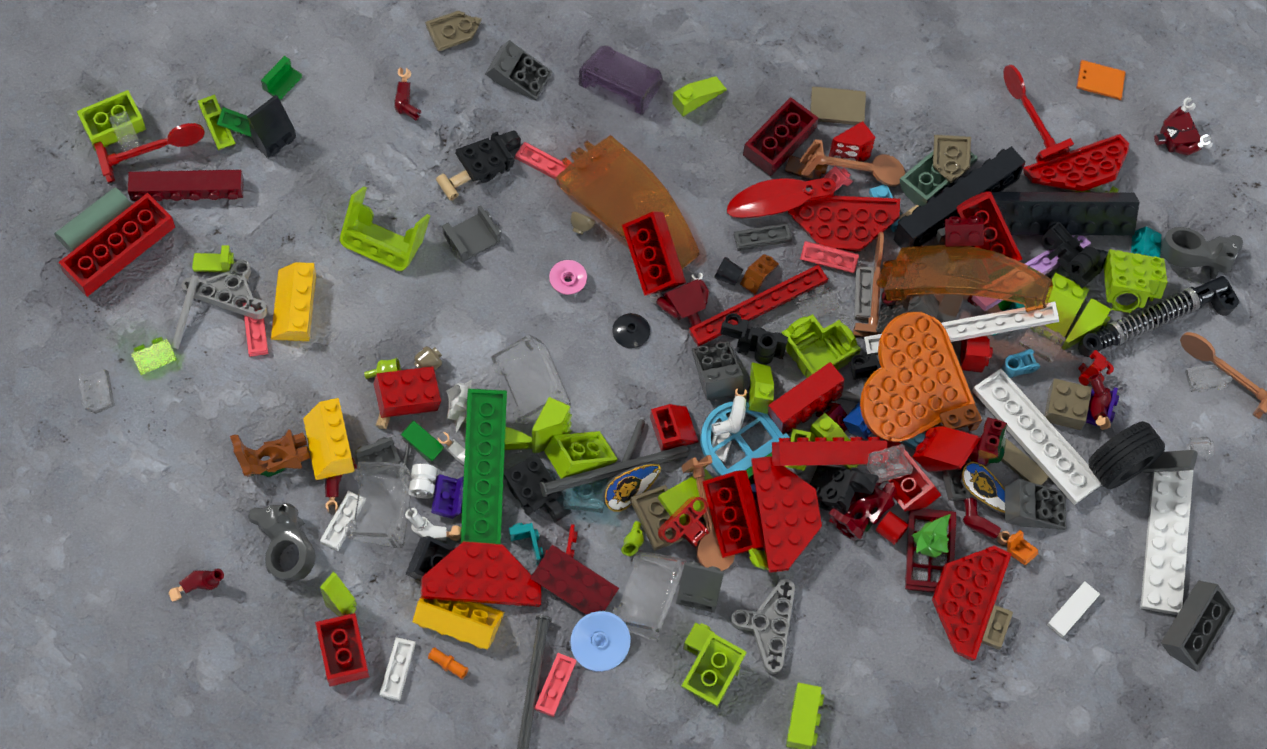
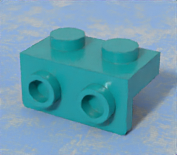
M1147 226L1136 230L1135 236H1132L1131 253L1160 258L1162 234Z

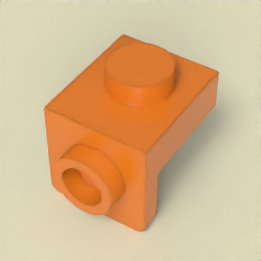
M1019 530L1008 538L1007 552L1011 553L1013 558L1025 566L1038 555V549L1024 540V532Z

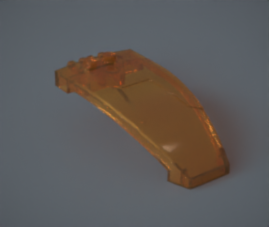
M608 136L595 146L586 141L584 146L588 150L587 152L578 147L576 152L570 153L571 158L574 160L573 163L567 158L562 160V163L567 168L556 176L557 185L568 195L571 194L624 240H626L622 228L623 224L653 211L663 212L681 268L683 269L700 255L697 244L683 215L666 188L639 158L613 136Z
M946 245L902 247L896 260H888L884 263L879 279L876 281L878 287L885 288L887 301L906 300L907 295L916 294L973 295L1024 304L1026 312L1046 308L1053 288L1052 279L1034 268L1003 254L976 247H946Z

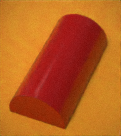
M984 192L973 196L957 206L956 209L961 219H967L970 216L983 218L984 246H975V249L988 275L1022 260L991 192Z

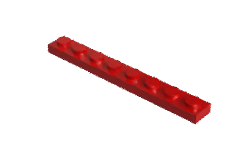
M818 264L689 328V333L699 347L722 335L720 334L721 326L728 314L735 313L742 320L751 321L827 283L828 278ZM735 320L728 321L729 324L738 325V322Z

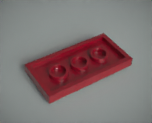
M553 544L531 576L532 580L586 615L592 612L605 611L619 590V587Z

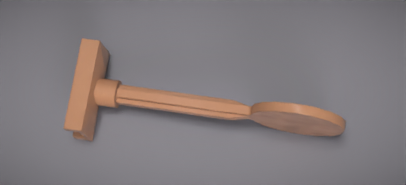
M817 139L814 140L800 159V163L806 165L802 171L804 176H809L817 164H827L870 171L880 183L894 187L900 185V178L905 175L903 165L893 156L880 154L874 158L872 163L829 157L824 154L822 140Z
M883 232L878 233L870 318H868V324L855 323L853 329L854 336L867 337L882 334V332H877L876 328L879 320L880 265L884 244Z
M1186 332L1181 336V345L1187 353L1201 361L1213 362L1218 368L1252 392L1261 401L1253 413L1255 417L1260 419L1263 414L1267 413V391L1258 387L1225 361L1215 355L1214 347L1204 337L1193 332Z
M707 455L700 461L696 457L691 458L682 465L683 473L693 472L699 497L704 498L706 501L707 498L702 481H705L704 468L713 463L711 455ZM708 506L703 516L709 534L699 541L696 548L697 558L703 567L709 568L714 566L723 571L733 563L735 555L722 558Z

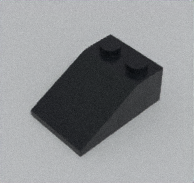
M277 95L247 116L253 144L267 158L276 155L281 148L291 144L296 138L294 126Z
M431 536L420 538L405 574L421 582V578L455 548Z

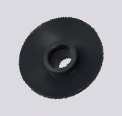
M628 313L617 318L613 324L612 333L619 345L625 348H638L647 342L650 336V326L642 316ZM633 326L635 329L630 330L628 327Z

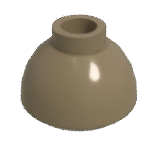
M575 211L571 213L570 220L574 227L572 231L583 235L584 232L589 231L596 223L594 219Z

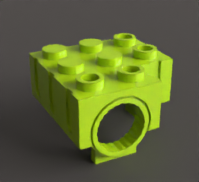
M1109 249L1103 268L1107 302L1113 304L1112 310L1132 313V310H1135L1137 307L1144 308L1148 297L1149 301L1152 302L1154 298L1161 299L1167 285L1164 258ZM1124 293H1131L1137 297L1136 301L1129 305L1119 304L1116 302V299Z
M812 314L796 320L787 330L781 332L784 336L788 337L787 353L797 363L798 368L807 378L829 362L839 370L851 362L852 358L855 355H859L861 351L852 331L841 323L840 320L823 328Z

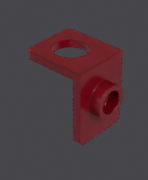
M829 402L824 410L816 413V416L820 417L826 409L831 408L826 414L844 432L847 430L843 422L847 414L840 404Z

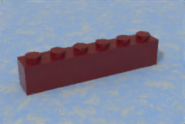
M242 170L129 172L128 194L130 200L138 201L147 193L156 201H180L181 199L197 201L200 199L218 200L223 198L235 200L243 198L244 177Z

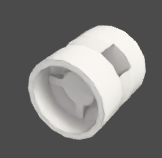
M429 464L413 465L411 472L413 480L410 481L408 493L416 498H432L434 496L435 484L433 482L436 481L437 468Z

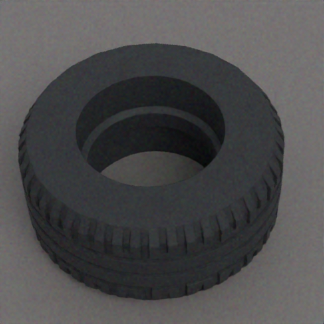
M1141 421L1124 429L1093 453L1088 460L1089 468L1103 487L1113 489L1134 478L1155 462L1165 451V443L1150 423Z

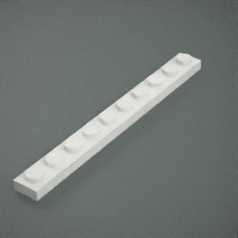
M1051 302L953 320L941 324L946 329L950 341L953 342L1059 322L1056 303ZM882 334L864 337L868 357L871 354L878 355V345Z

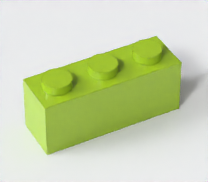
M797 683L786 747L811 749L812 745L816 746L818 734L814 733L815 725L819 726L821 719L818 708L823 705L824 694H821L822 687Z

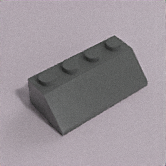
M1197 581L1161 642L1170 656L1194 671L1199 670L1234 610L1233 605L1218 584Z

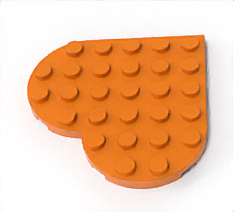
M907 312L898 315L888 323L882 332L878 345V358L881 368L877 369L866 381L861 393L860 409L863 420L872 433L888 441L900 442L909 440L941 422L939 417L941 413L968 406L975 402L948 333L940 321L922 312Z

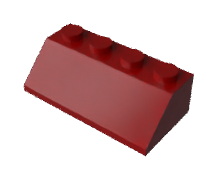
M653 211L622 225L644 296L667 291L686 283L663 212Z
M747 470L734 471L702 481L722 558L746 553L752 548H764L761 522Z

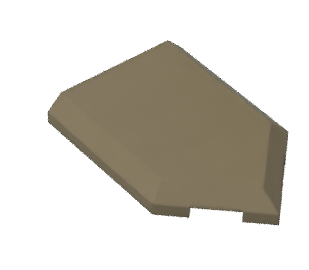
M455 11L426 21L425 24L439 52L471 41L482 19L468 16L461 11Z
M934 135L933 167L951 183L970 169L971 137Z

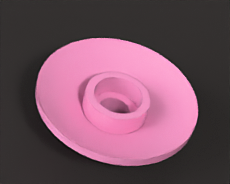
M563 260L552 267L549 280L551 286L557 292L571 295L578 293L584 288L587 282V273L580 263L573 260ZM568 278H569V279H571L572 281L566 282L565 279H568Z

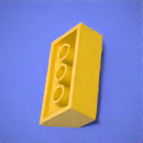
M294 262L278 270L271 340L310 341L316 282L314 263Z
M339 398L321 401L303 418L315 480L355 472Z
M420 598L417 602L412 622L422 628H429L441 635H449L458 641L468 642L477 648L488 650L495 638L504 612L477 602Z

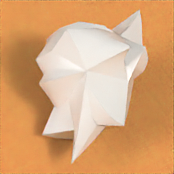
M472 379L465 384L457 383L452 388L446 390L448 394V419L454 420L456 433L463 422L466 423L468 389H472Z

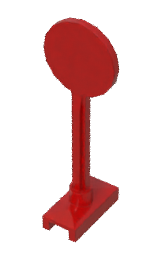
M1007 65L1003 71L1007 89L1015 99H1021L1046 149L1039 151L1035 158L1036 162L1038 163L1069 152V147L1074 145L1072 139L1069 138L1056 144L1032 103L1025 95V84L1021 73L1015 66Z
M186 123L172 129L165 139H160L118 154L108 155L102 142L95 143L94 146L103 176H106L107 182L110 183L115 181L112 166L119 164L120 161L169 144L176 147L193 145L204 137L205 132L200 124Z

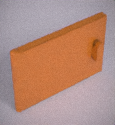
M1081 60L1076 88L1121 100L1126 72Z

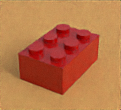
M434 367L376 374L373 384L381 418L438 411L441 397Z
M352 613L315 622L329 687L370 677L356 614Z

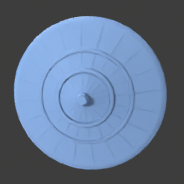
M597 611L584 616L578 621L572 631L570 644L575 659L583 667L592 671H607L615 668L625 659L630 648L631 639L628 627L621 618L610 612Z

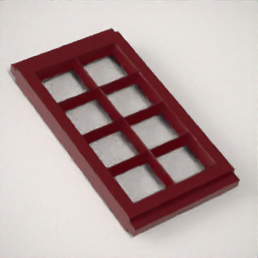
M925 508L910 510L908 513L909 527L907 533L905 590L935 593L944 565L955 561L956 512ZM951 514L947 528V538L949 539L947 542L948 553H942L937 558L923 555L920 552L916 554L917 545L914 542V537L911 535L920 531L927 522H933Z

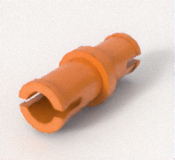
M436 647L428 655V659L442 666L444 671H450L460 679H463L468 673V667L454 660L453 656H447Z

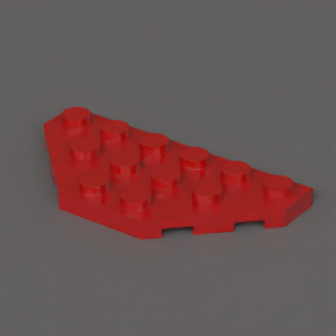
M1119 134L1023 168V173L1035 184L1086 191L1116 180L1129 151L1130 143Z
M831 196L806 201L803 205L789 210L788 214L817 244L843 251L860 252L878 237L879 232H884L899 219L900 198Z
M771 456L751 458L768 573L788 571L822 527L816 489L785 466H772Z
M463 541L421 578V598L540 607L541 585L531 579L532 575L503 544Z
M995 545L945 564L932 598L954 653L970 661L976 660L1012 555Z

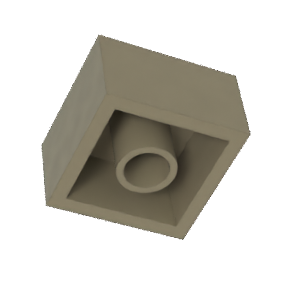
M1054 378L1049 387L1044 416L1052 424L1081 430L1086 422L1092 387Z

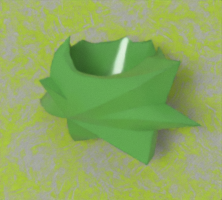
M951 514L933 522H927L920 531L911 535L914 537V542L917 545L916 554L920 552L923 555L937 558L942 553H948L947 542L949 539L947 538V528Z

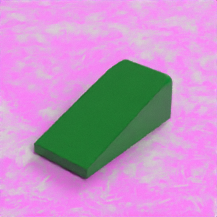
M412 421L401 433V436L427 462L433 461L444 448L439 441L415 421Z

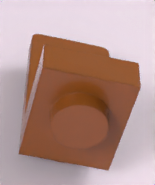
M763 254L747 268L740 285L756 294L765 277L775 270L779 263L771 256Z
M975 403L941 413L939 416L944 427L955 430L968 426L969 431L977 430L982 421Z

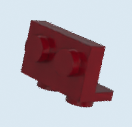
M954 216L945 219L946 247L984 246L983 218L970 216L967 219H960V217Z

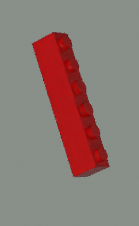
M827 437L815 438V442H809V438H797V442H791V438H779V442H772V466L887 464V441H880V437H868V441H862V437H850V441H844V437H833V441H827Z

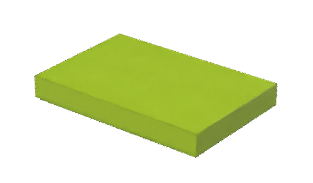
M705 468V469H704V472H705V477H704V479H705V480L712 479V476L710 475V473H709V472L707 471V469ZM692 476L658 496V500L670 516L689 498L699 497L696 479ZM696 500L693 504V508L695 511H698L701 505L700 502ZM682 514L679 522L681 525L686 523L687 518Z

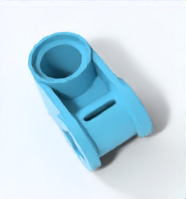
M1028 349L1008 356L1001 369L1009 378L1037 371L1040 368V364L1036 362L1033 356L1034 351Z

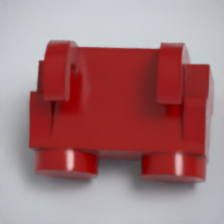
M1094 350L1090 355V358L1095 360L1089 367H1086L1085 363L1078 367L1081 371L1078 380L1082 385L1087 386L1090 384L1088 378L1094 374H1099L1103 382L1104 376L1100 372L1106 367L1109 369L1106 371L1107 375L1114 371L1113 365L1097 350Z

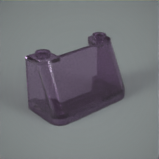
M607 45L600 46L579 70V86L587 89L590 84L594 88L598 84L627 98L628 104L632 102L635 105L634 112L641 115L644 114L663 81L661 72L658 69L640 63L613 50Z

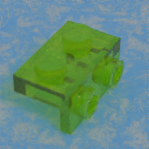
M161 336L151 340L152 344L146 347L142 344L133 348L134 352L131 355L140 375L177 360L167 338L163 339Z

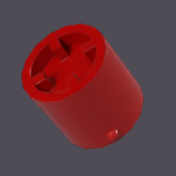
M889 511L875 531L895 545L904 535L909 524Z

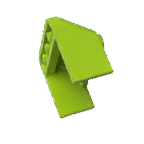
M363 186L351 195L340 234V242L347 249L397 271H403L409 266L423 242L431 215H425L415 223V227L408 229L403 237L372 223L374 213L370 207L363 204L367 187Z

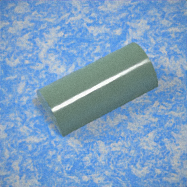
M933 151L900 178V186L905 195L919 206H924L931 197H936L951 184L933 167ZM972 152L970 154V167L978 159Z
M114 187L56 231L54 235L71 253L132 204L120 190Z

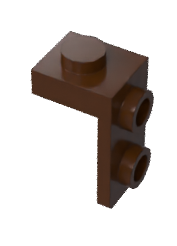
M790 155L785 168L787 173L816 180L821 179L822 174H826L828 165L817 164L809 176H804L802 171L806 165L800 163L801 158Z

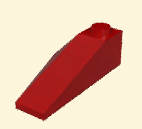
M884 439L883 441H887V464L883 465L888 482L897 490L894 499L906 512L925 508L941 496L940 492L899 442Z

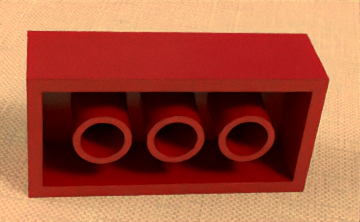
M829 362L769 404L768 415L782 434H789L793 429H796V425L800 422H807L813 413L824 410L827 407V403L832 400H838L842 396L845 379L834 365Z

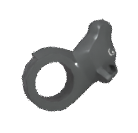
M1174 227L1168 230L1162 240L1161 254L1169 263L1178 267L1191 268L1208 265L1210 267V279H1216L1218 272H1230L1237 254L1242 249L1243 240L1240 236L1232 235L1230 237L1218 236L1211 241H1206L1204 236L1193 229ZM1177 244L1185 245V246H1187V247H1189V248H1191V249L1182 248V247L1178 246Z
M289 503L269 505L265 508H252L249 511L250 522L258 525L271 539L265 555V565L268 574L271 573L286 581L304 579L312 571L315 564V550L300 528L305 523L298 517V509ZM296 544L299 550V560L293 569L284 572L280 565L281 554L287 546Z

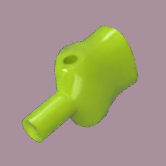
M398 358L380 360L377 363L376 369L364 372V376L366 379L376 377L377 373L401 370Z
M639 521L634 522L631 532L623 540L624 545L621 552L626 556L636 554L644 542Z

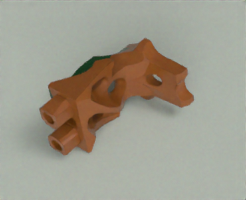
M289 429L282 438L264 442V445L258 450L247 448L239 435L230 436L234 447V454L244 476L247 477L253 475L271 477L284 471L286 468L301 469L303 468L301 462L311 458L309 450L305 446L307 445V439L303 432L293 435ZM264 456H269V457H270L269 460H266V461H262V460H261L262 457H264Z

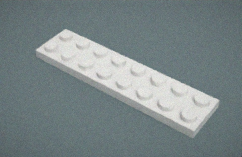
M999 369L973 387L972 392L998 420L1008 424L1006 430L1074 505L1102 485L1084 459L1002 369Z
M1193 470L1152 472L1140 609L1178 615L1182 608Z

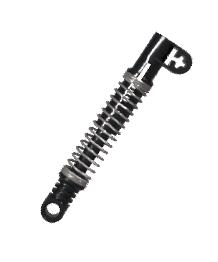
M1220 276L1198 287L1184 289L1183 292H1178V295L1173 294V297L1164 298L1163 302L1153 303L1152 306L1144 307L1142 311L1133 312L1132 316L1128 314L1127 318L1117 319V322L1113 321L1107 324L1104 329L1085 335L1078 344V350L1081 355L1090 357L1094 350L1100 351L1111 345H1121L1127 342V340L1136 338L1138 335L1140 336L1143 333L1152 331L1153 328L1156 329L1158 326H1163V324H1167L1174 319L1176 320L1178 317H1183V315H1187L1189 312L1196 311L1209 301L1218 314L1226 316L1238 306L1239 299L1227 278ZM1086 342L1091 343L1093 348L1088 347Z

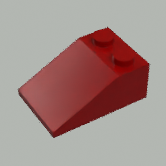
M944 426L932 427L926 432L925 439L916 447V452L912 457L927 472L961 469L981 438L977 435Z

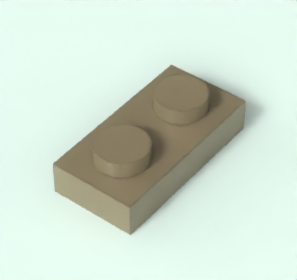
M994 605L981 643L1000 650L1013 612Z

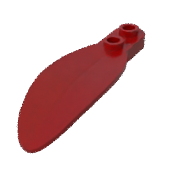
M788 178L762 181L738 193L729 202L727 213L735 218L762 217L783 213L803 205L806 201L833 196L836 190V183L831 178L811 181ZM828 184L830 187L825 188L824 185ZM806 188H811L812 191L808 192Z

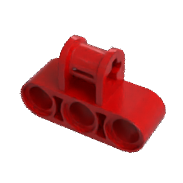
M702 497L689 498L659 528V538L664 542L673 543L683 536L692 546L696 547L698 545L697 542L704 535L709 534L707 528L698 520L708 509L707 501ZM696 500H698L701 505L698 511H695L693 508V504ZM682 514L687 518L686 523L683 525L679 522ZM671 528L673 534L668 539L665 536V531Z

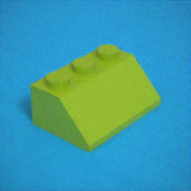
M551 397L548 398L532 428L533 453L536 454L544 451L553 435L571 434L572 429L570 427L572 422L570 420L572 414H570L569 405Z

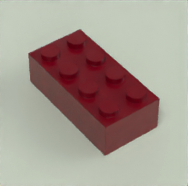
M790 97L744 144L743 156L772 176L789 156L817 129L819 117Z

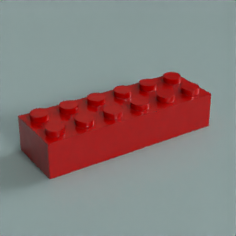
M147 193L58 263L62 272L88 297L175 228L173 218Z

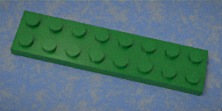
M468 389L461 543L465 541L501 544L507 390Z

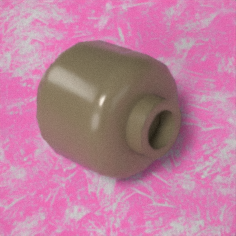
M426 346L415 355L414 360L416 362L414 365L417 368L434 367V371H436L442 365V360L440 359L442 354L435 347L431 349Z

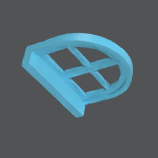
M728 402L718 406L708 415L701 430L700 443L704 456L711 455L713 463L710 465L717 475L721 476L734 471L747 470L751 467V458L767 456L772 452V442H779V438L790 437L787 433L782 434L768 414L750 411L749 403L746 402L745 413L756 419L735 434L729 432L732 436L713 448L711 444V424L716 423L718 419L721 422L728 420L726 414L731 413L733 402ZM760 422L772 439L755 451H752L741 434ZM735 439L746 454V457L727 469L715 452Z

